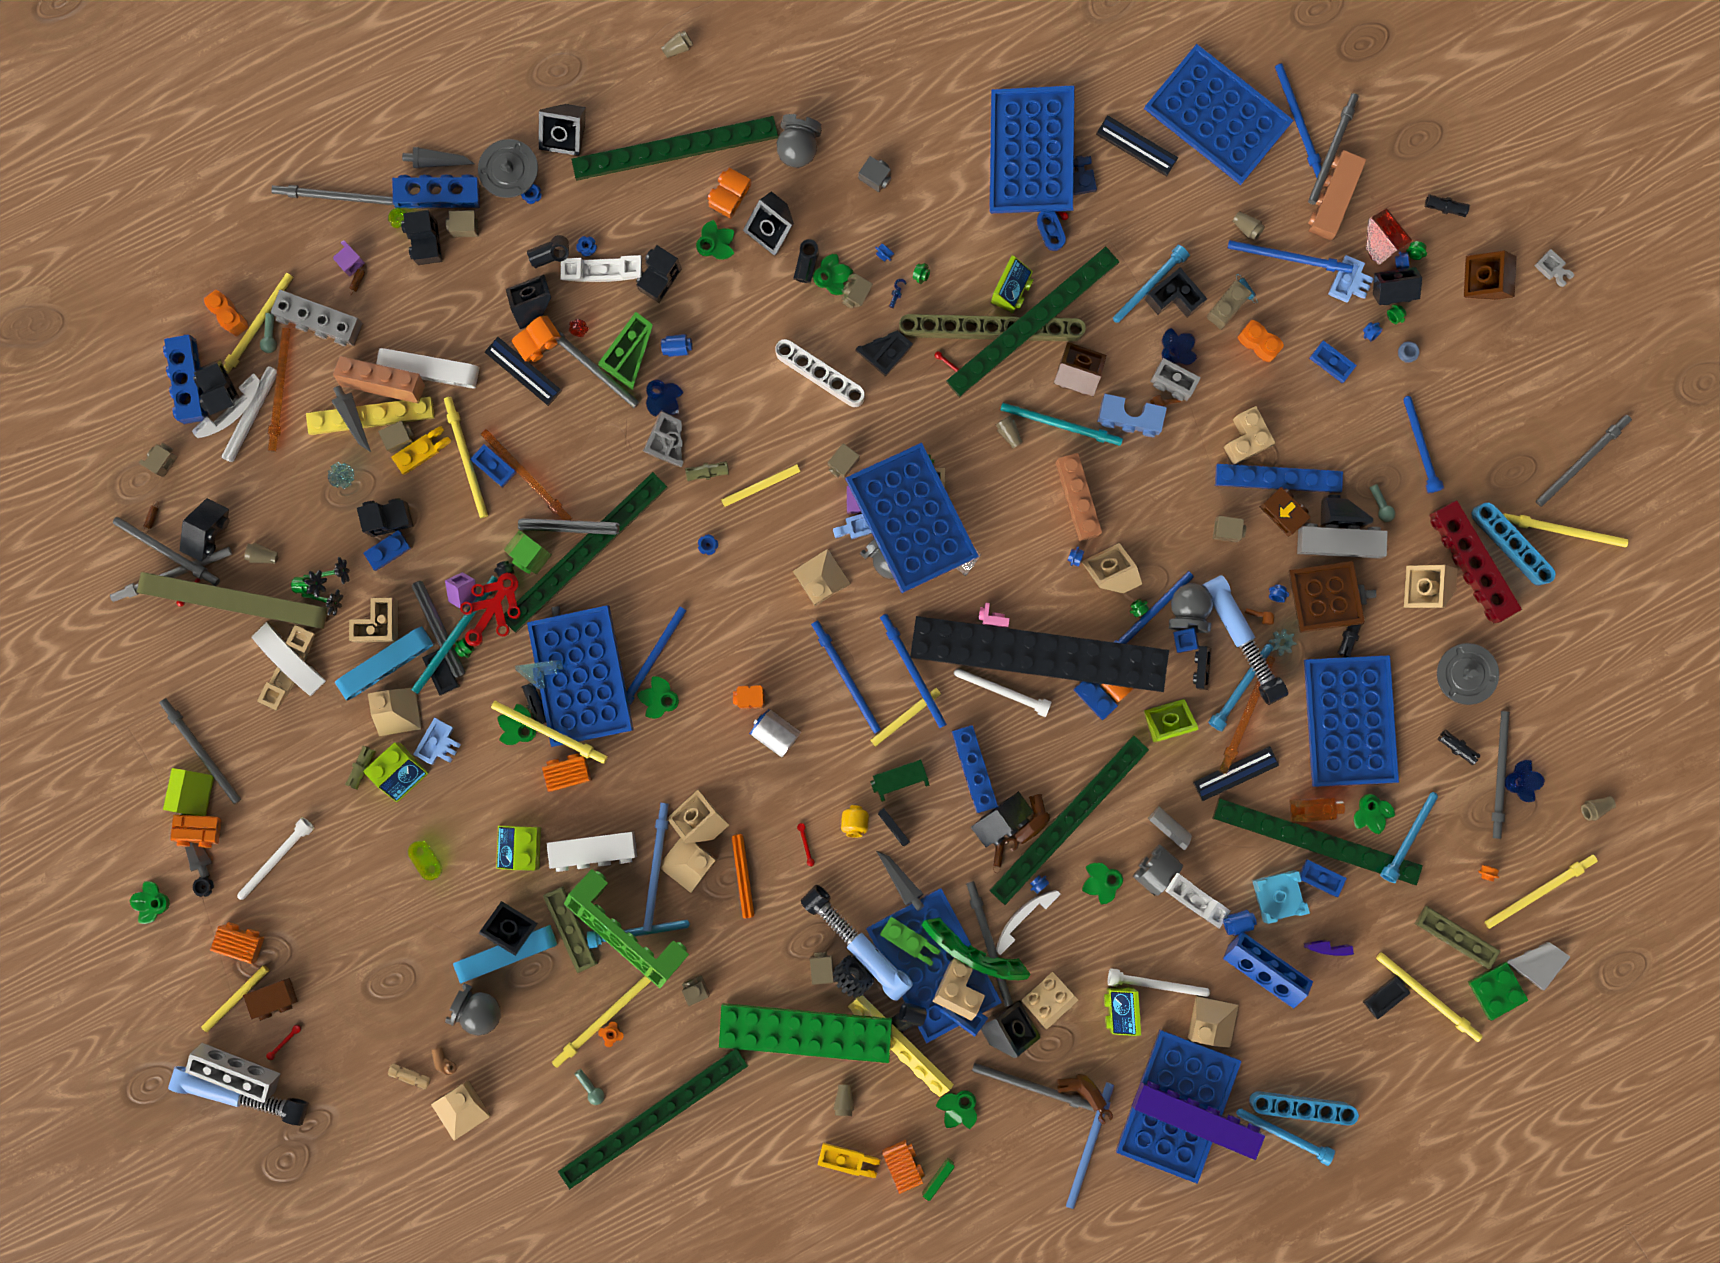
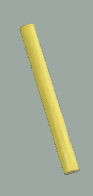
M796 464L721 499L724 507L799 473L800 469Z
M937 688L930 692L933 700L941 695ZM922 698L870 740L876 747L925 708L927 704Z
M263 965L201 1028L208 1032L243 998V995L247 994L269 972V969Z

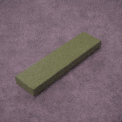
M562 886L543 895L576 972L580 973L597 965L598 963L591 948L589 949L588 941L577 916L564 905L567 898L564 887Z
M1424 906L1414 923L1487 969H1491L1501 952L1428 906Z

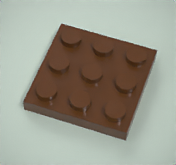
M1353 561L1289 570L1300 633L1364 624L1365 620Z

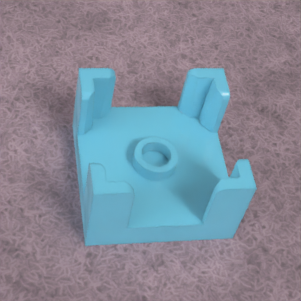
M1292 870L1252 880L1264 923L1278 922V919L1293 915L1302 916L1310 914L1308 904L1303 902L1298 882H1301L1299 871Z

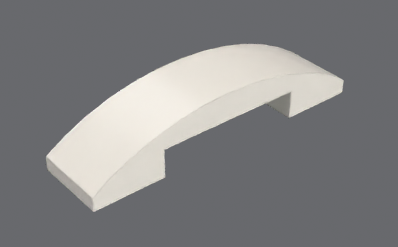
M641 255L621 256L620 259L597 260L567 258L561 261V280L611 282L642 277Z
M253 373L238 387L243 395L235 405L229 407L214 422L206 417L192 430L193 434L197 438L206 437L221 431L238 419L252 402L259 387V378Z
M268 622L252 636V639L261 650L309 696H312L326 682L312 666H309L286 644L282 636Z
M1176 873L1165 890L1176 900L1219 929L1223 924V919L1227 918V915L1230 913L1228 908L1208 896L1178 873Z
M1057 890L1048 891L1034 897L1019 908L1005 925L999 937L996 951L1001 955L1015 941L1010 933L1038 904L1047 909L1059 897L1060 893Z

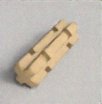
M392 1064L388 1071L390 1077H399L398 1080L414 1086L417 1084V1087L426 1089L430 1083V1077L425 1075L419 1076L420 1073L404 1067L401 1069V1066Z

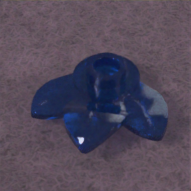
M1172 328L1164 333L1162 337V344L1164 346L1161 353L1162 359L1164 358L1174 364L1189 365L1198 358L1191 351L1195 344V338L1192 334L1183 333L1178 336Z
M661 380L649 382L646 387L648 395L646 407L650 414L655 417L661 411L668 415L678 414L679 406L676 398L684 393L683 390L674 383L664 384ZM653 389H658L660 393H655Z
M1531 760L1518 762L1515 765L1514 772L1510 773L1505 779L1507 790L1517 793L1524 802L1535 801L1534 791L1542 788L1545 783V778L1542 774L1532 771Z

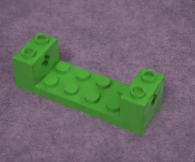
M591 869L568 894L564 905L657 987L661 988L688 957L689 954L686 952V947L680 942L676 943L673 940L660 956L655 959L650 949L640 946L633 934L624 932L617 920L608 918L601 906L593 904L603 893L608 883L605 881L606 878L602 873Z

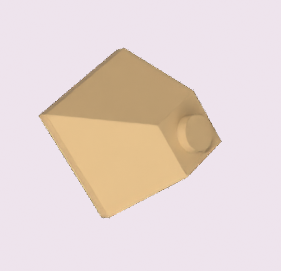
M1120 543L1082 561L1099 588L1125 593L1142 585L1136 564Z
M828 549L793 570L794 575L814 606L819 605L850 585V582Z
M1447 565L1406 566L1404 608H1445L1456 591L1458 568Z
M412 688L386 690L368 694L371 716L379 736L422 729L417 694L411 690Z
M699 790L667 817V820L686 844L714 840L729 826L722 815Z
M680 838L662 860L660 869L691 893L717 861V858L698 843L686 844Z
M1196 996L1188 1039L1211 1046L1230 1047L1239 1005Z
M468 1080L431 1104L453 1140L458 1139L491 1117Z

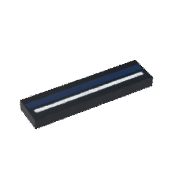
M1108 115L1096 133L1097 136L1166 177L1178 159L1177 156Z
M499 337L485 350V354L547 406L561 393L562 390L528 361H524L521 355Z
M1269 746L1194 781L1193 784L1201 801H1205L1278 767L1279 764Z

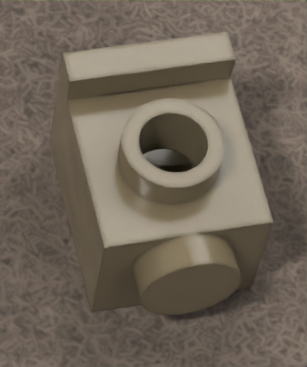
M855 273L849 275L848 280L851 282H847L842 291L844 293L842 303L849 308L862 306L873 285Z
M162 442L161 445L156 444L155 447H152L147 453V459L145 461L141 459L139 463L153 473L164 477L178 456L172 453L173 448Z
M702 975L682 984V993L688 1006L710 996Z

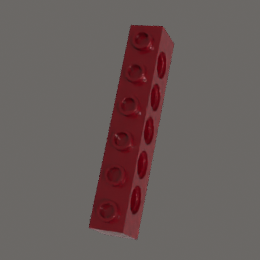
M1453 501L1430 514L1432 527L1439 531L1442 536L1441 541L1443 545L1451 551L1454 564L1461 568L1464 573L1462 575L1463 579L1473 588V595L1477 602L1483 605L1487 619L1495 624L1521 611L1522 608L1458 501ZM1449 522L1454 523L1456 527L1454 532L1449 530ZM1460 540H1463L1466 543L1465 550H1462L1460 548ZM1471 558L1477 561L1476 568L1470 565ZM1482 576L1486 577L1488 580V585L1486 587L1483 586L1481 583ZM1493 594L1499 599L1497 605L1492 602Z

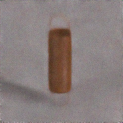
M357 269L349 287L351 291L357 292L365 273L364 270Z
M153 505L150 506L143 527L152 528L159 508Z
M1004 844L996 846L993 866L1001 867Z

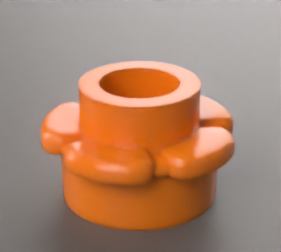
M1482 865L1481 870H1478L1482 874L1481 878L1494 882V878L1499 879V870L1496 868Z

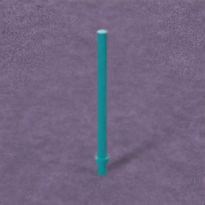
M492 575L486 584L497 582L498 579ZM487 592L482 597H476L474 602L486 600L488 595H492L493 592ZM477 611L470 615L464 614L411 689L416 694L420 693Z

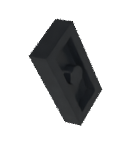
M1199 646V651L1195 652V663L1198 665L1197 672H1194L1193 684L1199 690H1208L1212 648L1208 646Z

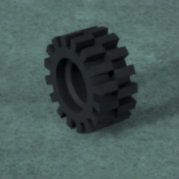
M848 955L834 968L833 976L835 977L833 979L834 982H838L836 986L838 988L842 987V992L845 993L847 991V995L850 997L852 995L853 997L862 996L874 983V976L854 955L852 957Z

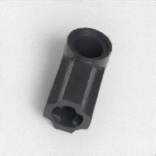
M557 235L550 242L527 250L532 267L538 268L553 261L561 262L566 260L569 255L568 239L562 235ZM556 247H562V248H564V249H563V250H557V249H555V248H556Z
M807 239L800 245L799 257L793 277L798 282L811 284L816 260L819 256L818 245L815 241ZM812 246L815 252L812 255H806L804 249Z
M904 1002L899 1013L892 1017V1024L901 1033L913 1025L921 1027L926 1019V1008Z

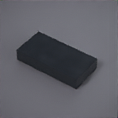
M439 650L422 657L426 668ZM444 657L431 676L439 696L460 687Z
M884 808L881 809L878 815L901 845L906 846L910 843Z
M1395 975L1366 998L1363 1003L1378 1020L1407 997L1410 991L1399 977Z

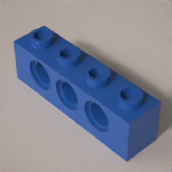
M466 174L461 177H453L452 175H441L440 177L420 175L419 178L399 175L398 178H392L393 204L395 208H480L479 181L473 175ZM439 187L442 189L439 194L431 193L433 188ZM460 187L463 190L460 194H453V189ZM413 188H420L418 194L413 195L410 193Z
M189 334L164 339L163 353L168 360L166 372L171 380L169 392L172 399H174L175 406L172 408L174 418L183 424L203 421L208 417V411H204L200 404V396L203 390L201 387H197L193 379L195 370L201 367L197 341ZM184 355V361L178 364V359ZM187 375V382L185 384H181L182 378ZM191 396L190 403L185 405V398Z
M973 725L952 731L953 740L976 813L998 807Z
M1241 932L1228 945L1223 957L1225 961L1293 1009L1309 995L1313 983L1312 980L1244 932Z

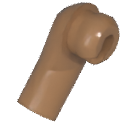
M442 1047L432 1049L436 1070L445 1075L454 1074L457 1066L452 1061L444 1058Z

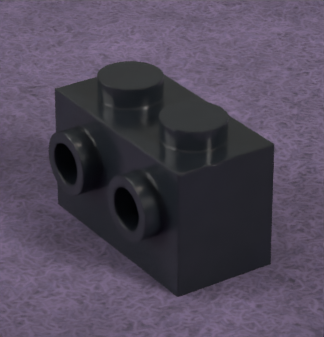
M1416 267L1374 273L1373 296L1379 305L1418 300L1421 297L1422 276Z

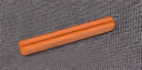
M736 834L732 836L742 915L743 918L747 919L754 917L744 838L742 834Z

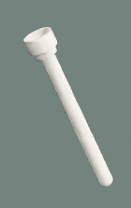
M962 669L954 671L955 676L1035 708L1034 711H1037L1038 715L1046 717L1052 703L1046 699L1035 700Z
M303 817L299 819L295 824L296 827L293 834L241 889L237 895L238 899H245L300 837L309 835L314 830V826Z
M1110 968L1108 973L1109 986L1117 987L1124 983L1205 997L1210 995L1208 988L1124 975L1120 970Z

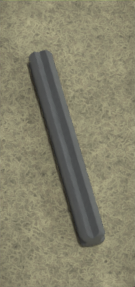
M524 518L518 520V529L527 531L616 535L620 530L619 523Z
M417 581L412 584L413 591L441 648L449 636L424 583ZM452 646L445 658L454 677L457 678L464 675L465 670L454 646Z

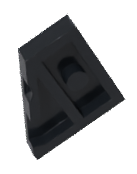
M897 330L883 338L875 339L871 343L858 346L855 351L884 376H887L911 349L913 343Z

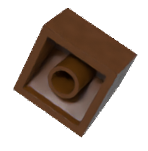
M1505 250L1466 256L1464 297L1490 300L1515 297L1517 256Z
M1067 342L1054 384L1062 388L1078 391L1082 395L1093 397L1100 381L1107 355Z

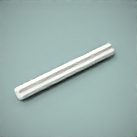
M269 366L266 368L252 402L244 411L222 454L223 459L229 462L234 461L278 375L276 369Z

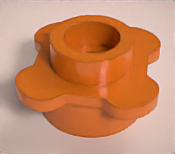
M614 1021L598 1031V1035L604 1039L606 1047H612L613 1043L621 1041L624 1037V1034L620 1032L617 1023Z

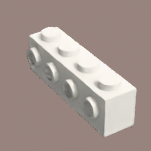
M634 831L547 843L549 868H556V872L568 871V866L577 865V869L590 868V863L597 862L598 866L611 865L613 860H619L620 864L630 863L632 858L637 857Z

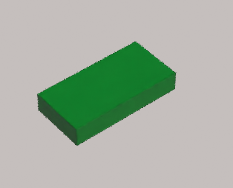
M948 1157L922 1192L923 1197L928 1201H931L955 1168L954 1162Z

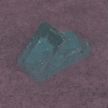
M555 660L517 665L515 670L535 687L543 689L545 688L544 675L557 674V670L563 669V661Z

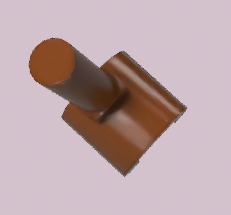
M1161 395L1155 396L1150 400L1151 404L1162 407L1181 402L1176 398L1163 400Z
M1246 608V614L1262 617V624L1272 625L1274 623L1273 613L1258 612Z

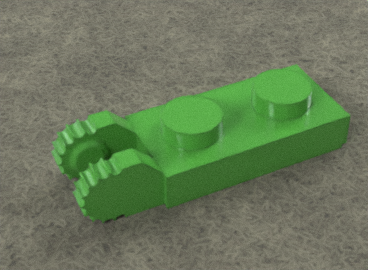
M892 916L880 933L882 937L913 957H918L930 966L934 963L932 959L920 953L923 946L930 949L934 954L939 955L941 951L929 943L926 938Z

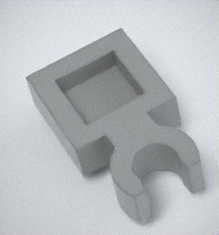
M1552 249L1547 251L1534 265L1549 280L1554 276L1557 284L1561 287L1567 284L1563 280V276H1566L1568 279L1574 277L1572 271L1562 268L1566 262Z

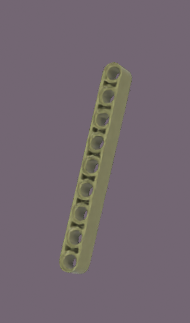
M907 314L900 319L899 332L909 338L995 340L1007 330V326L1014 324L1021 317ZM1054 318L1028 341L1075 342L1083 337L1086 326L1081 319ZM905 322H911L913 323L914 328L911 330H906L903 327V324ZM931 322L935 328L930 331L926 330L924 324ZM953 323L956 329L948 331L945 328V324ZM972 323L977 329L970 332L965 326ZM994 324L997 327V331L990 332L986 326ZM1055 325L1059 328L1060 332L1054 334L1049 330V327ZM1070 327H1079L1081 333L1073 334L1070 331Z
M144 572L140 573L137 593L322 629H324L328 611L326 607Z

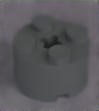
M1160 844L1152 851L1150 858L1146 856L1139 863L1138 866L1140 868L1133 874L1135 880L1154 896L1160 895L1169 886L1176 873L1179 874L1183 868V864Z

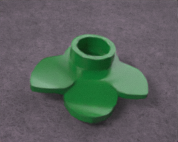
M714 220L707 222L702 227V237L696 243L698 253L705 257L712 255L719 260L728 259L733 256L734 251L728 245L733 240L734 230L727 228L717 229ZM710 244L711 247L708 250H705L703 248V245Z
M831 254L821 261L820 268L813 274V280L818 287L826 288L831 294L842 295L844 294L842 291L845 287L843 283L848 281V277L853 274V270L847 265L839 264L837 254ZM821 274H825L827 280H823Z
M657 676L651 678L652 688L642 690L637 694L641 703L648 706L645 716L652 719L660 718L665 712L675 710L679 704V698L675 692L671 691L669 683ZM667 697H670L672 699V703L670 705L665 704V699Z
M521 704L515 705V711L531 718V713L526 707ZM504 714L497 717L500 727L505 731L499 739L502 743L515 745L520 741L530 742L535 738L536 730ZM524 728L529 729L527 736H524L522 733Z
M1373 794L1364 795L1359 801L1358 811L1354 814L1355 827L1361 829L1367 825L1375 834H1381L1385 829L1386 819L1394 817L1395 811L1388 801L1379 800ZM1373 802L1372 807L1368 808L1369 803Z
M1103 863L1087 865L1086 870L1091 877L1084 882L1082 891L1089 895H1098L1101 905L1111 902L1115 898L1116 890L1123 884L1121 872L1116 869H1108ZM1111 875H1114L1116 877V881L1114 883H1110L1108 881V878Z
M144 881L143 892L133 894L129 900L131 907L136 911H140L138 922L141 924L154 922L158 914L164 913L170 906L169 898L160 893L157 884L151 881Z
M962 1090L957 1094L947 1093L937 1101L936 1107L945 1111L944 1123L946 1128H953L963 1123L965 1127L971 1129L976 1123L977 1114L974 1109L976 1098L972 1092ZM964 1097L969 1099V1103L966 1105L961 1103V1099Z

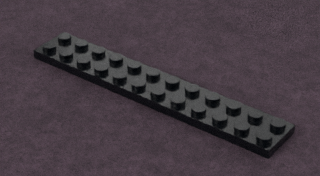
M916 616L910 657L912 659L1164 692L1169 650Z

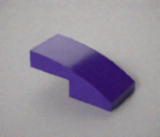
M1325 939L1304 943L1305 948L1321 954L1333 956L1354 955L1353 946L1348 944L1331 947L1330 941Z

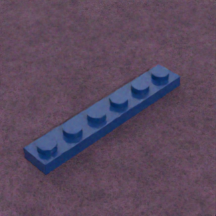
M1217 464L1215 486L1279 489L1282 487L1283 489L1295 491L1341 493L1343 471Z

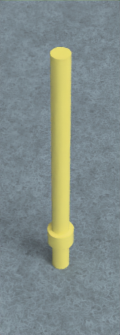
M287 272L232 354H228L224 360L226 362L224 368L228 374L233 367L235 368L240 362L238 359L265 321V313L271 312L279 290L285 291L294 278Z
M446 397L444 402L448 412L446 415L448 423L452 425L479 516L484 518L488 516L460 426L459 421H461L459 412H456L452 397Z
M1503 514L1510 523L1517 524L1521 528L1527 529L1531 527L1627 547L1628 539L1534 520L1526 515Z
M494 701L491 706L492 709L580 752V755L586 758L591 757L605 764L608 756L594 750V747L586 743L582 744L497 701Z
M1591 855L1580 863L1575 862L1564 873L1486 920V926L1489 929L1572 877H1578L1585 873V869L1598 862L1597 858Z
M1380 952L1377 955L1376 959L1454 1022L1457 1029L1462 1033L1466 1032L1477 1042L1482 1039L1483 1035L1475 1030L1467 1019L1458 1016L1385 954Z
M644 976L575 1041L569 1042L563 1048L564 1051L552 1061V1064L558 1068L569 1057L572 1058L578 1052L577 1049L645 988L651 980Z

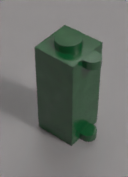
M921 759L873 775L874 780L870 781L873 792L879 793L881 802L886 801L884 794L924 781L926 787L930 786Z

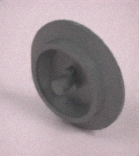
M513 139L500 140L490 145L481 155L478 164V175L483 186L493 195L502 198H512L525 193L534 184L538 174V162L533 151L523 142Z
M1471 643L1459 644L1450 648L1441 657L1437 667V681L1442 692L1452 701L1464 705L1477 704L1489 698L1495 691L1499 681V668L1493 655L1485 648Z

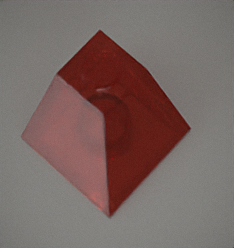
M1387 208L1368 220L1366 250L1369 252V257L1374 262H1377L1378 265L1388 260L1413 241Z

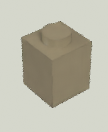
M449 211V218H446V229L453 237H478V216L475 211Z
M402 421L378 431L386 450L390 453L399 451L414 442L412 437L415 435L411 426L406 425Z
M843 443L828 461L829 472L837 478L839 476L845 478L860 460V456Z
M1224 516L1216 517L1212 539L1230 542L1241 541L1246 534V525H1243L1244 519Z
M827 952L814 953V956L810 957L812 985L834 983L832 955H827Z

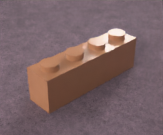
M1345 150L1339 156L1335 155L1331 165L1333 171L1331 175H1327L1323 185L1326 187L1323 194L1320 193L1315 204L1318 206L1316 213L1312 212L1308 220V224H1310L1308 232L1328 240H1332L1336 236L1367 159Z
M342 356L339 357L333 376L342 387L418 404L425 387L418 373Z
M1075 453L1058 458L1055 463L1079 542L1099 537L1102 531L1079 454Z

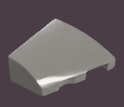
M661 412L658 415L643 452L682 467L681 420Z
M1158 806L1148 819L1185 850L1190 844L1191 833Z
M1546 942L1534 950L1524 952L1523 955L1515 959H1509L1507 963L1541 990H1545L1569 960L1570 956L1550 942Z

